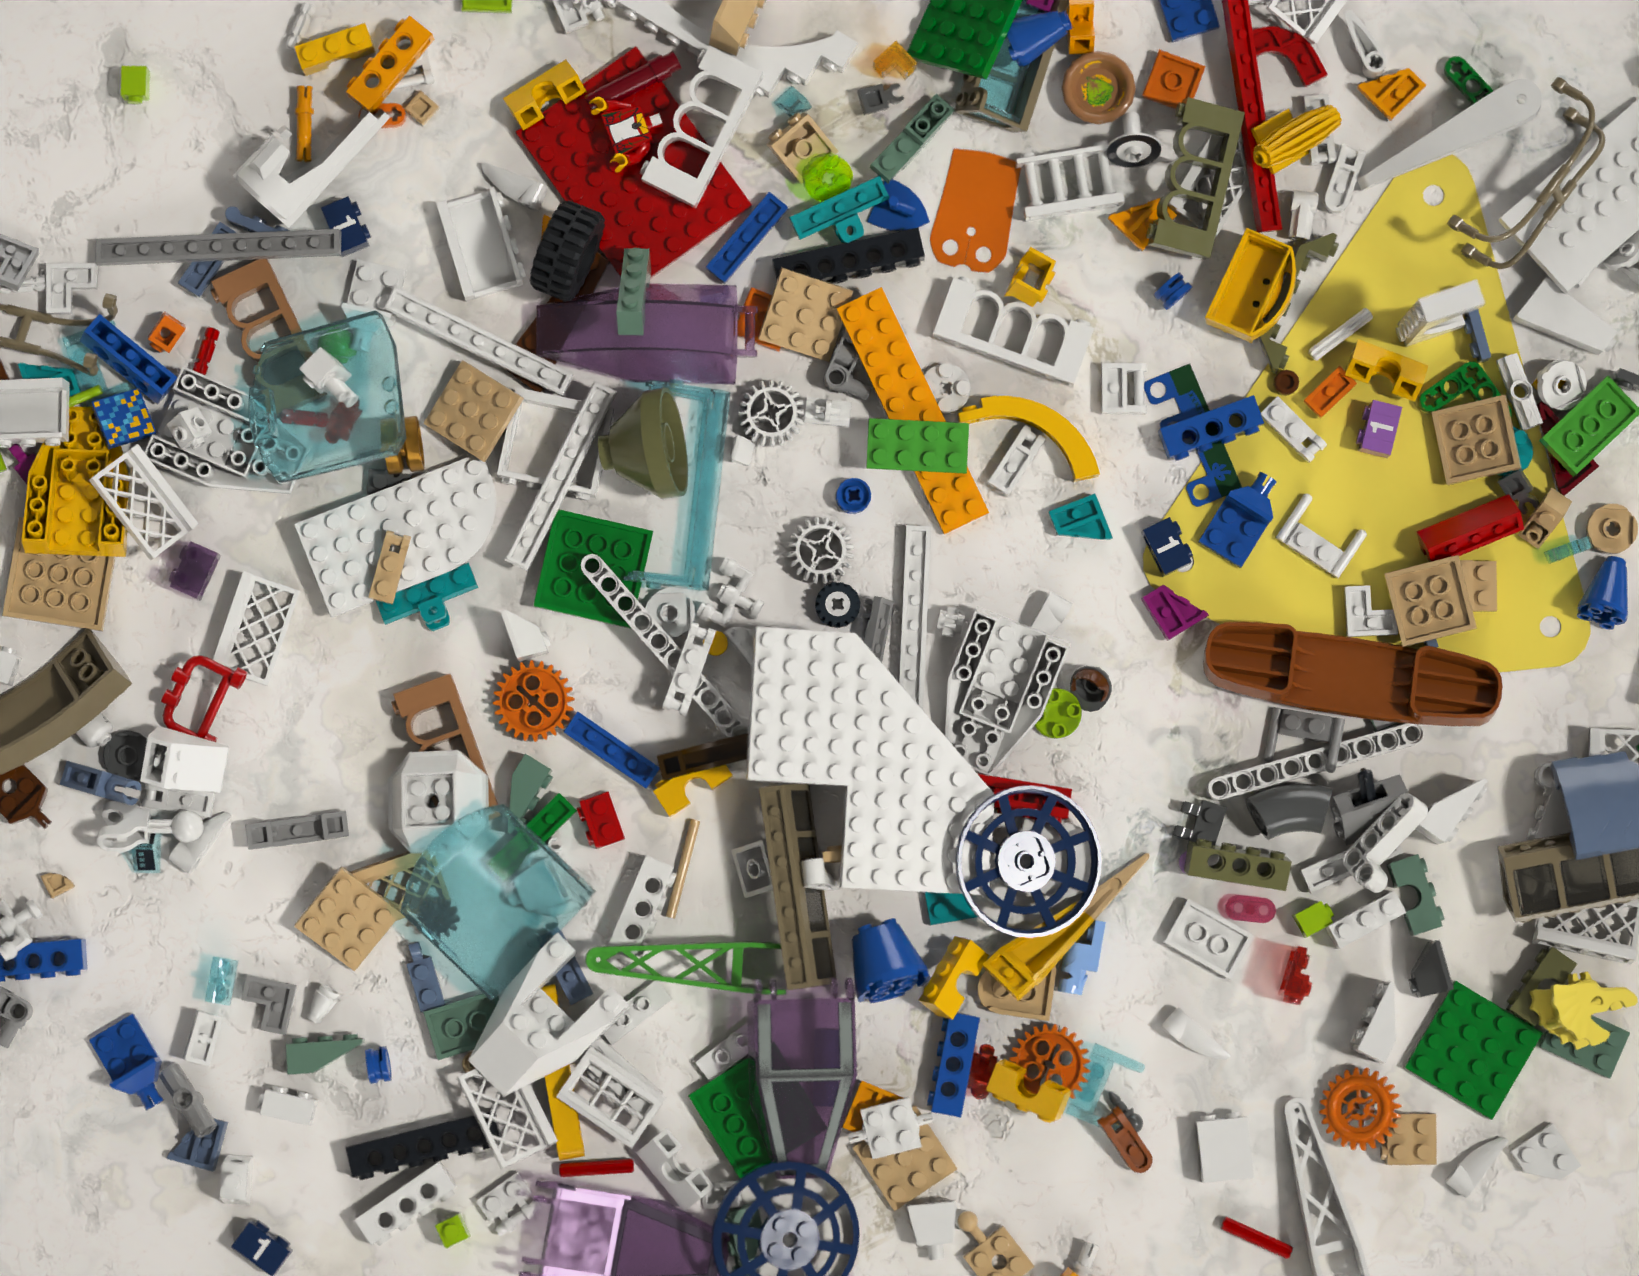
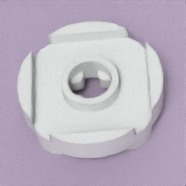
M1555 360L1537 374L1538 394L1542 402L1548 407L1568 410L1580 402L1581 399L1579 397L1582 391H1585L1587 382L1584 371L1578 365L1567 360ZM1560 380L1566 381L1562 391L1558 388Z
M943 363L932 367L924 375L942 413H955L965 406L969 399L971 386L968 376L961 368L950 363ZM950 383L952 385L950 388L952 393H944L942 395L939 392L941 390L940 384Z
M661 589L646 604L645 609L671 639L681 637L687 633L692 622L695 620L693 602L688 595L679 589ZM669 606L673 607V611L678 612L677 616H673V620H668L667 616H663V611H667ZM645 616L647 624L649 625V619Z

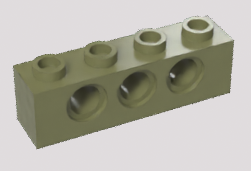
M1197 839V842L1189 841L1184 872L1187 875L1286 891L1292 861L1285 857V853L1270 851V854L1261 853V849L1255 847H1246V850L1236 849V845L1230 843H1221V846L1211 845L1212 841ZM1213 854H1218L1219 861L1215 865H1208L1209 857ZM1238 858H1242L1244 860L1242 867L1233 869V862ZM1262 862H1267V870L1263 873H1258V865Z

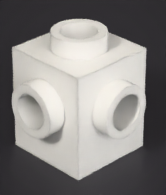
M198 407L180 412L167 424L181 450L189 447L193 449L201 447L206 443L205 439L212 433Z

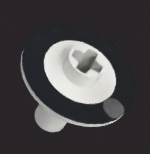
M1125 113L1122 116L1124 135L1115 138L1109 143L1106 150L1107 157L1112 163L1121 167L1133 168L1150 164L1159 157L1161 144L1155 137L1141 133L1138 113Z

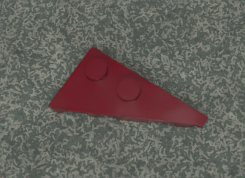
M1540 401L1537 407L1543 421L1541 428L1544 436L1560 420L1544 402ZM1548 451L1558 492L1564 496L1599 467L1594 459H1592L1573 477Z

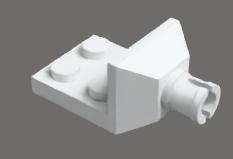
M357 259L347 303H342V309L354 329V337L350 348L358 351L362 349V352H370V345L374 334L379 335L394 325L396 315L385 311L383 307L394 286L401 290L403 289L406 270Z

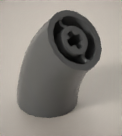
M1312 784L1284 785L1261 791L1246 798L1245 802L1254 823L1268 840L1290 832L1304 831L1321 834L1333 788Z

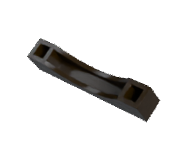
M748 733L657 755L662 780L746 760Z

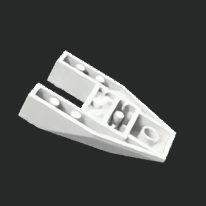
M558 932L504 989L468 1060L504 1097L575 1062L630 1008V1005L611 986L574 1022L541 989L577 954L576 950Z

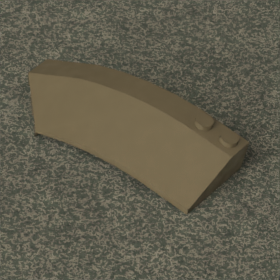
M86 629L42 669L0 696V775L35 759L75 734L105 710L108 705L120 694L124 693L132 684L123 668L92 630Z

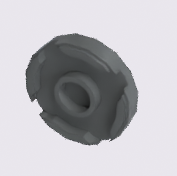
M122 731L115 734L105 745L103 751L104 765L109 773L132 780L141 778L147 738L133 731Z

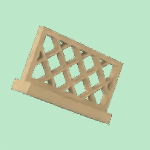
M407 851L350 871L351 874L363 883H369L368 886L370 888L373 882L378 879L389 883L382 897L394 906H397L399 910L400 908L405 910L397 920L421 912L419 907L424 900L427 901L428 897L426 895L432 884L442 889L445 897L441 899L442 903L446 899L451 900L435 853L412 854ZM432 861L435 872L431 879L418 874L421 864ZM417 866L415 872L410 870V868ZM406 871L413 875L408 887L394 882L398 872ZM394 874L391 880L388 879V878H385V877H387V876H389V875ZM436 874H437L439 883H437V882L434 881ZM415 877L429 882L423 895L410 889ZM391 885L405 891L400 903L386 898ZM407 893L421 898L417 908L410 909L402 905Z

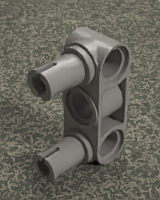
M846 329L831 356L823 381L829 390L840 393L849 392L861 399L867 400L872 387L854 379L853 375L850 374L859 356ZM832 372L839 373L842 377V382L840 384H833L829 380V374Z
M0 986V1016L4 1017L3 1021L5 1023L0 1031V1045L9 1048L18 1029H22L32 1017L33 1008L28 1001L14 995L13 992ZM18 1004L25 1008V1014L21 1018H17L14 1014V1008Z

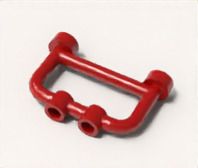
M205 656L191 657L186 661L183 668L177 667L171 677V680L176 682L172 691L167 689L161 699V702L166 704L162 715L164 724L168 729L217 742V737L208 733L229 686L239 690L248 672L239 667L234 671ZM201 665L223 677L196 733L176 723L173 719V712L181 700V695L191 678L194 667Z

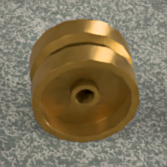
M404 417L401 434L398 422L395 419L382 420L381 441L388 474L392 475L403 472L404 457H406L408 468L412 472L424 470V451L418 417Z

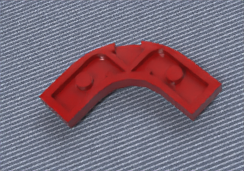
M1267 26L1253 30L1256 57L1267 53L1284 56L1294 66L1305 88L1328 76L1316 51L1300 34L1277 26Z

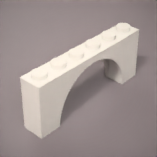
M1477 279L1418 299L1398 323L1396 333L1399 341H1404L1405 347L1461 329L1465 325L1462 314L1482 308L1485 304Z

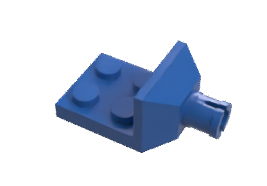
M1159 0L1172 42L1216 30L1220 27L1212 0Z
M1259 472L1251 487L1246 486L1230 491L1198 543L1241 568L1267 525L1273 519L1270 499L1267 497L1273 486L1277 483L1276 480L1270 477L1265 486H1263L1262 484L1268 475Z
M131 1014L89 1039L113 1081L110 1083L112 1089L131 1095L137 1094L146 1111L164 1101L154 1084L158 1081L162 1061L135 1014Z

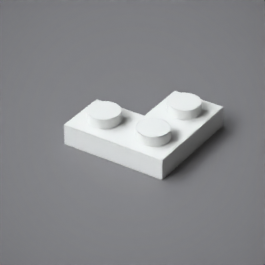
M96 263L46 264L47 314H73V290L98 289V265Z
M1370 585L1344 587L1347 637L1398 634V626L1393 609L1372 610Z

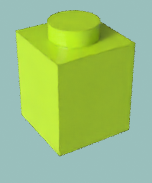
M121 66L122 98L127 100L129 104H142V101H149L150 71L147 66Z
M1318 901L1292 915L1303 937L1306 938L1333 923L1331 918L1334 917V914L1327 903L1323 905L1322 901Z
M461 1213L435 1225L445 1248L471 1237Z

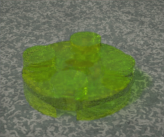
M830 152L815 156L802 170L804 188L818 202H823L849 190L851 180L853 181V172L850 165L842 157ZM825 173H833L834 175L831 178L832 182L830 184L827 182L822 183Z

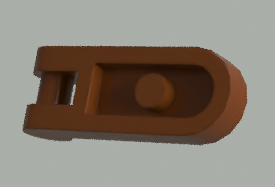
M1118 1106L1114 1107L1111 1110L1112 1113L1106 1117L1102 1116L1097 1120V1123L1126 1165L1136 1173H1144L1152 1165V1155ZM1118 1121L1121 1126L1114 1131L1111 1125Z

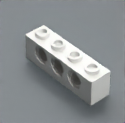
M646 855L608 946L647 945V943H644V939L647 933L652 934L656 926L657 920L653 918L656 911H662L667 897L663 896L666 887L671 888L677 876L676 873H673L675 869L673 866ZM650 879H657L660 882V889L655 893H650L646 889V883ZM640 902H647L650 905L648 915L639 916L637 914L636 906ZM631 925H636L640 929V936L634 940L629 939L626 935V930ZM645 951L630 952L636 957H642ZM619 952V953H618V954H621V955H623V956H625V957H628V956L625 955L623 952Z
M601 1037L591 1045L654 1090L663 1094L660 1089ZM588 1049L574 1063L578 1065ZM591 1063L587 1067L589 1069L587 1074L597 1083L600 1080L603 1081L607 1076L606 1073ZM616 1080L609 1081L608 1087L605 1090L616 1098L620 1096L623 1099L626 1095L625 1086ZM637 1095L630 1097L626 1105L643 1116L651 1104Z
M440 1161L354 1221L371 1245L377 1242L380 1246L392 1238L390 1232L396 1228L401 1232L413 1223L412 1217L418 1213L422 1217L433 1210L432 1204L438 1199L444 1202L455 1194L453 1189L457 1185ZM428 1183L434 1186L435 1194L432 1198H427L422 1194L424 1184ZM404 1198H409L413 1201L414 1209L411 1212L402 1210L401 1202ZM386 1212L392 1215L393 1223L390 1227H385L381 1224L380 1216L382 1213Z

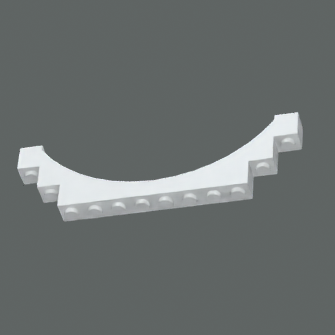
M602 0L610 7L615 8V6L623 9V13L630 19L636 20L638 18L645 22L644 26L650 31L663 33L666 35L665 39L673 45H683L687 48L686 51L697 59L703 49L707 51L709 47L711 33L691 23L664 0ZM836 30L835 34L831 37L801 45L768 47L746 44L745 48L740 47L737 56L723 50L720 51L762 71L764 76L755 94L760 97L763 95L770 97L784 73L787 74V79L797 85L800 82L806 85L821 61L824 62L823 66L832 72L838 70L843 73L858 49V43Z

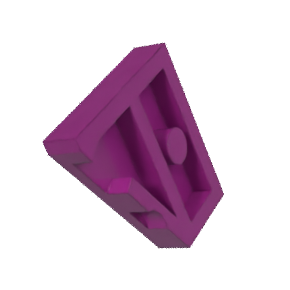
M1165 585L1158 587L1141 598L1167 641L1209 616L1205 610L1195 607L1189 600L1176 595L1173 590Z

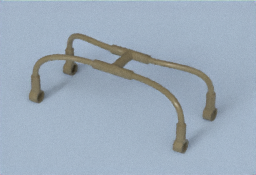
M1560 77L1554 80L1551 87L1560 94L1564 93L1577 101L1581 100L1588 108L1589 119L1572 107H1568L1563 114L1567 121L1573 124L1576 123L1586 128L1573 154L1565 164H1562L1538 196L1535 205L1516 226L1498 236L1483 235L1479 233V230L1468 225L1456 215H1453L1447 224L1453 230L1460 231L1473 239L1476 238L1484 242H1500L1522 229L1539 208L1545 205L1551 195H1553L1554 200L1544 212L1542 220L1525 245L1512 259L1504 263L1494 262L1492 258L1478 251L1473 245L1466 243L1460 252L1470 260L1474 259L1486 267L1490 266L1495 269H1505L1517 263L1529 250L1546 223L1552 220L1577 186L1576 183L1595 162L1604 148L1605 135L1595 125V109L1592 102L1583 95L1582 91L1572 87ZM1593 130L1599 137L1596 150L1572 180H1568L1561 190L1559 185L1571 170L1570 167L1580 155Z
M106 293L102 307L108 310L109 315L104 318L110 322L116 317L118 312L116 306L117 296ZM0 304V310L5 311L6 314L22 317L15 340L0 336L1 347L38 356L41 354L65 363L87 375H97L99 368L97 366L98 356L96 354L87 352L84 356L83 365L55 352L43 349L41 346L25 342L32 320L47 324L89 326L94 319H62L27 308Z

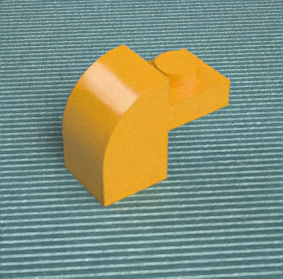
M1069 0L1066 13L1073 29L1068 30L1067 34L1069 54L1094 52V0Z

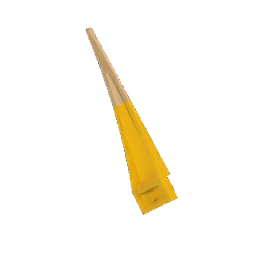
M1149 853L1144 854L1097 887L1088 907L1069 926L1042 937H1018L998 949L983 963L984 968L1019 1001L1035 985H1039L1149 859ZM1078 901L1054 915L1055 922L1068 914ZM1043 922V923H1041L1040 925L1036 926V927L1033 928V929L1042 928V927H1045L1046 925H1045V923Z

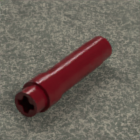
M672 51L664 56L660 54L647 61V64L584 96L591 111L597 108L595 103H589L595 97H601L604 100L621 101L656 82L661 83L672 77L671 74L682 69L675 53Z

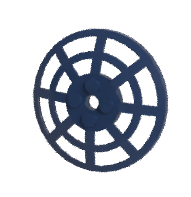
M1032 785L1016 786L999 791L987 798L967 819L961 831L956 849V876L967 904L976 916L988 926L1011 936L1042 937L1069 926L1090 904L1101 876V847L1091 820L1071 798L1046 787ZM1033 793L1046 796L1047 799L1041 810L1030 808L1011 810L1008 796ZM999 801L1002 814L986 827L982 835L969 830L982 811L992 803ZM1056 802L1063 804L1074 814L1084 829L1083 832L1070 836L1064 826L1050 815ZM1033 816L1036 817L1031 831H1018L1014 817ZM1004 822L1008 836L1000 844L989 840L988 837L994 829ZM1046 822L1058 832L1062 840L1050 844L1045 837L1040 835ZM965 840L977 845L975 851V872L977 877L966 882L962 873V852ZM1086 841L1089 843L1091 854L1088 883L1074 877L1076 867L1074 846ZM984 849L996 854L995 868L983 873L982 868ZM1065 849L1067 852L1066 874L1055 869V853ZM1024 854H1027L1031 859V863L1027 868H1023L1020 865V858ZM1000 878L1008 886L1004 900L1000 899L991 890L988 882ZM1050 878L1062 883L1049 899H1044L1040 888ZM981 886L987 897L1001 908L997 922L979 909L969 894L970 891ZM1069 887L1084 892L1074 908L1062 919L1055 922L1049 908L1064 896ZM1017 891L1031 892L1036 905L1026 907L1013 905ZM1010 912L1017 914H1034L1039 912L1046 926L1038 929L1024 930L1007 927Z
M771 1162L746 1173L724 1195L712 1224V1256L720 1276H746L748 1274L749 1276H761L757 1273L756 1269L767 1262L778 1268L777 1276H787L789 1270L802 1268L806 1276H825L832 1267L837 1253L848 1254L850 1258L841 1275L848 1276L858 1253L860 1238L859 1221L848 1193L830 1174L803 1162ZM796 1170L794 1186H780L764 1192L756 1180L763 1175L775 1171ZM806 1172L828 1182L836 1189L839 1195L828 1204L819 1194L805 1188ZM748 1186L756 1199L746 1209L740 1224L724 1222L731 1204L739 1193ZM793 1194L791 1208L777 1210L770 1200L779 1195ZM803 1196L814 1200L823 1209L811 1218L808 1214L801 1211ZM844 1204H846L852 1220L853 1244L840 1243V1228L835 1212ZM762 1206L768 1217L764 1220L760 1229L748 1227L753 1214ZM827 1218H829L832 1227V1242L820 1240L817 1226ZM722 1232L737 1235V1251L742 1266L730 1273L725 1266L722 1255ZM792 1232L795 1240L790 1246H785L783 1237L786 1233ZM746 1237L758 1239V1246L761 1252L760 1255L750 1261L746 1252ZM817 1250L830 1252L823 1267L816 1272L810 1261L815 1256Z

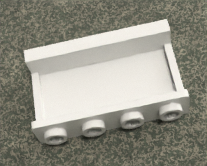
M493 186L489 188V191L449 203L446 200L436 203L466 302L524 285L522 277H526L522 262L517 263L515 254L519 253L515 239L510 240L508 230H511L512 227L508 215L503 216L500 208L505 206L501 192L496 193Z
M63 378L0 380V448H10L12 444L20 443L23 447H35L36 443H45L47 446H60V442H69L70 383Z

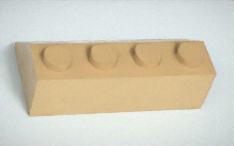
M722 0L713 20L709 45L737 56L740 47H746L750 36L747 34L749 27L754 29L759 16L756 12L758 8L763 9L766 0Z

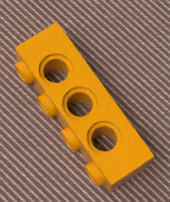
M410 15L406 20L401 19L394 28L396 32L392 37L382 41L377 55L374 58L370 57L364 63L362 73L358 77L354 76L347 84L348 90L346 93L348 97L368 113L373 114L435 40L433 34ZM409 40L411 44L408 49L401 50L398 48L399 42ZM386 59H393L395 64L392 68L385 69L382 67L383 62ZM370 78L379 79L378 85L374 88L367 87V81Z

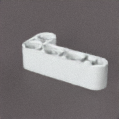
M1409 793L1400 795L1345 852L1343 864L1356 882L1374 893L1384 890L1388 877L1380 865L1426 818L1428 813L1426 804Z

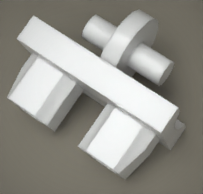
M807 397L804 423L849 427L852 402Z

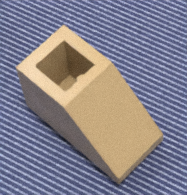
M1551 487L1525 523L1524 530L1518 533V536L1539 549L1563 519L1572 501Z

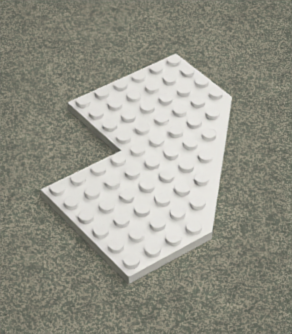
M754 627L746 780L845 786L840 869L841 888L962 894L956 876L955 864L958 840L970 815L982 802L994 795L992 790L856 633ZM994 803L980 813L969 830L982 835L986 827L993 821ZM993 832L988 837V839L991 841ZM967 840L964 842L962 852V873L965 882L977 877L975 872V851L977 845ZM986 849L983 850L982 855L983 873L991 870L992 852ZM981 886L969 892V894L986 895Z

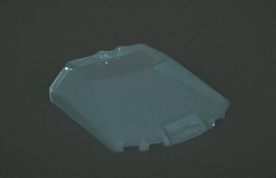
M371 311L263 343L260 350L262 355L259 363L254 365L252 372L255 374L253 387L249 388V423L254 444L259 449L262 457L261 460L278 482L283 483L324 474L399 454L407 438L397 347L381 313ZM320 347L334 356L352 374L345 384L359 396V399L353 406L347 408L334 395L330 396L326 392L320 394L302 379L305 374L299 368Z
M499 804L464 816L442 831L430 843L416 862L411 877L407 881L404 900L401 904V913L492 1001L509 985L537 952L572 920L596 891L506 806Z

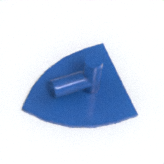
M893 179L889 183H884L890 198L875 205L867 221L877 227L891 231L919 228L930 223L926 209L919 197L910 188Z

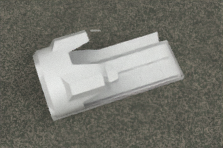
M381 108L375 115L362 109L360 118L357 115L319 158L287 177L283 176L280 171L290 151L285 148L286 146L278 138L271 134L238 169L233 178L259 203L290 228L387 122L390 116ZM285 125L277 130L284 140L292 135L289 128Z

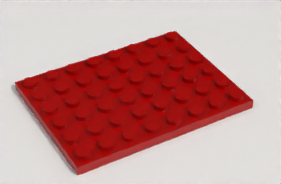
M634 47L583 83L586 89L585 93L567 104L563 100H559L542 113L543 119L525 130L520 128L515 132L564 201H573L602 214L605 219V227L599 249L609 260L620 278L625 248L650 249L652 278L752 207L751 202L721 161L697 208L642 181L643 175L640 174V171L645 161L650 162L652 156L658 159L657 150L659 143L668 134L676 132L673 118L680 105L663 82H656L621 100L633 103L635 106H640L644 117L659 113L663 127L650 131L653 143L649 152L640 163L624 167L620 172H615L619 164L615 161L610 163L615 153L601 118V114L604 112L601 111L593 115L584 96L647 64V60L637 47ZM684 114L680 120L681 130L685 134L707 144L688 116ZM683 141L670 143L664 152V159L669 165L695 178H698L709 156L708 153Z

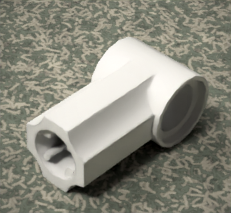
M1293 190L1290 204V212L1292 214L1288 238L1296 241L1310 240L1313 215L1316 214L1318 193Z

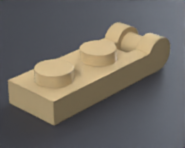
M386 531L368 598L393 605L411 536L404 535L402 537L395 535L393 531ZM391 544L401 546L399 553L389 551Z

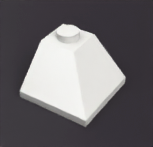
M507 610L500 611L516 657L520 663L549 653L547 646H550L551 643L546 631L541 632L538 626Z

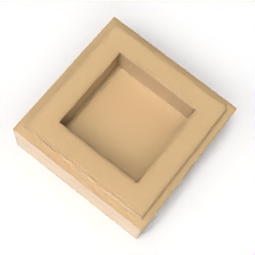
M420 90L404 109L424 126L439 109V106Z

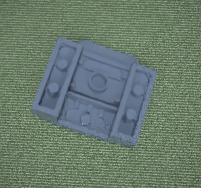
M1625 751L1602 756L1600 754L1579 759L1573 757L1552 761L1551 771L1556 790H1561L1571 827L1569 839L1575 860L1639 848V764L1630 761Z

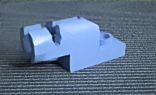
M1095 920L1094 924L1090 925L1087 931V940H1091L1090 945L1075 942L1063 956L1061 971L1067 972L1071 977L1059 980V992L1082 995L1088 977L1086 971H1098L1106 922Z

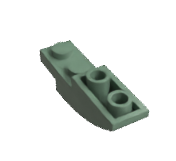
M935 94L904 127L903 131L874 160L870 165V169L886 183H889L924 148L953 114L955 109L939 95Z

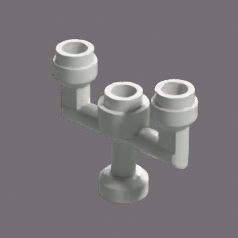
M725 557L719 571L728 577L735 576L739 581L736 587L730 584L728 586L724 584L721 586L717 598L726 605L723 613L715 610L713 605L705 602L701 603L696 613L700 619L704 621L711 620L724 628L727 627L735 611V604L748 610L749 616L755 620L764 605V602L759 599L752 602L740 595L742 592H745L754 573L739 566L737 561Z
M4 899L0 901V915L2 914L4 917L0 920V935L3 939L7 936L10 938L15 934L18 937L12 942L6 941L1 945L0 953L5 961L16 957L19 950L33 942L23 926L20 925L32 916L35 919L43 916L32 899L26 902L27 908L14 916V913Z

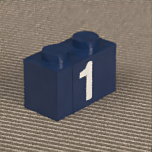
M349 196L321 207L329 229H340L342 257L370 246L367 239L371 238L366 224H360L358 216L362 214L356 201L351 202Z
M1169 517L1142 530L1141 534L1162 577L1191 564L1192 551L1187 543L1183 545L1179 537L1182 531L1176 521L1172 522Z
M260 1220L256 1223L250 1221L231 1247L270 1276H275L293 1251L289 1248L291 1243L280 1235L277 1238L268 1232L270 1228Z

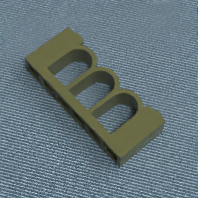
M1189 97L1183 99L1182 103H1178L1175 117H1178L1177 125L1182 127L1176 131L1173 138V149L1178 159L1172 161L1165 171V183L1171 192L1165 194L1157 205L1158 219L1154 220L1153 224L1150 223L1147 229L1146 238H1149L1148 245L1203 260L1211 258L1245 112ZM1196 129L1222 136L1223 141L1218 162L1190 154L1183 144L1186 131ZM1180 163H1189L1216 170L1210 196L1186 190L1177 183L1175 171ZM1172 197H1182L1208 204L1202 230L1178 224L1169 217L1167 205Z

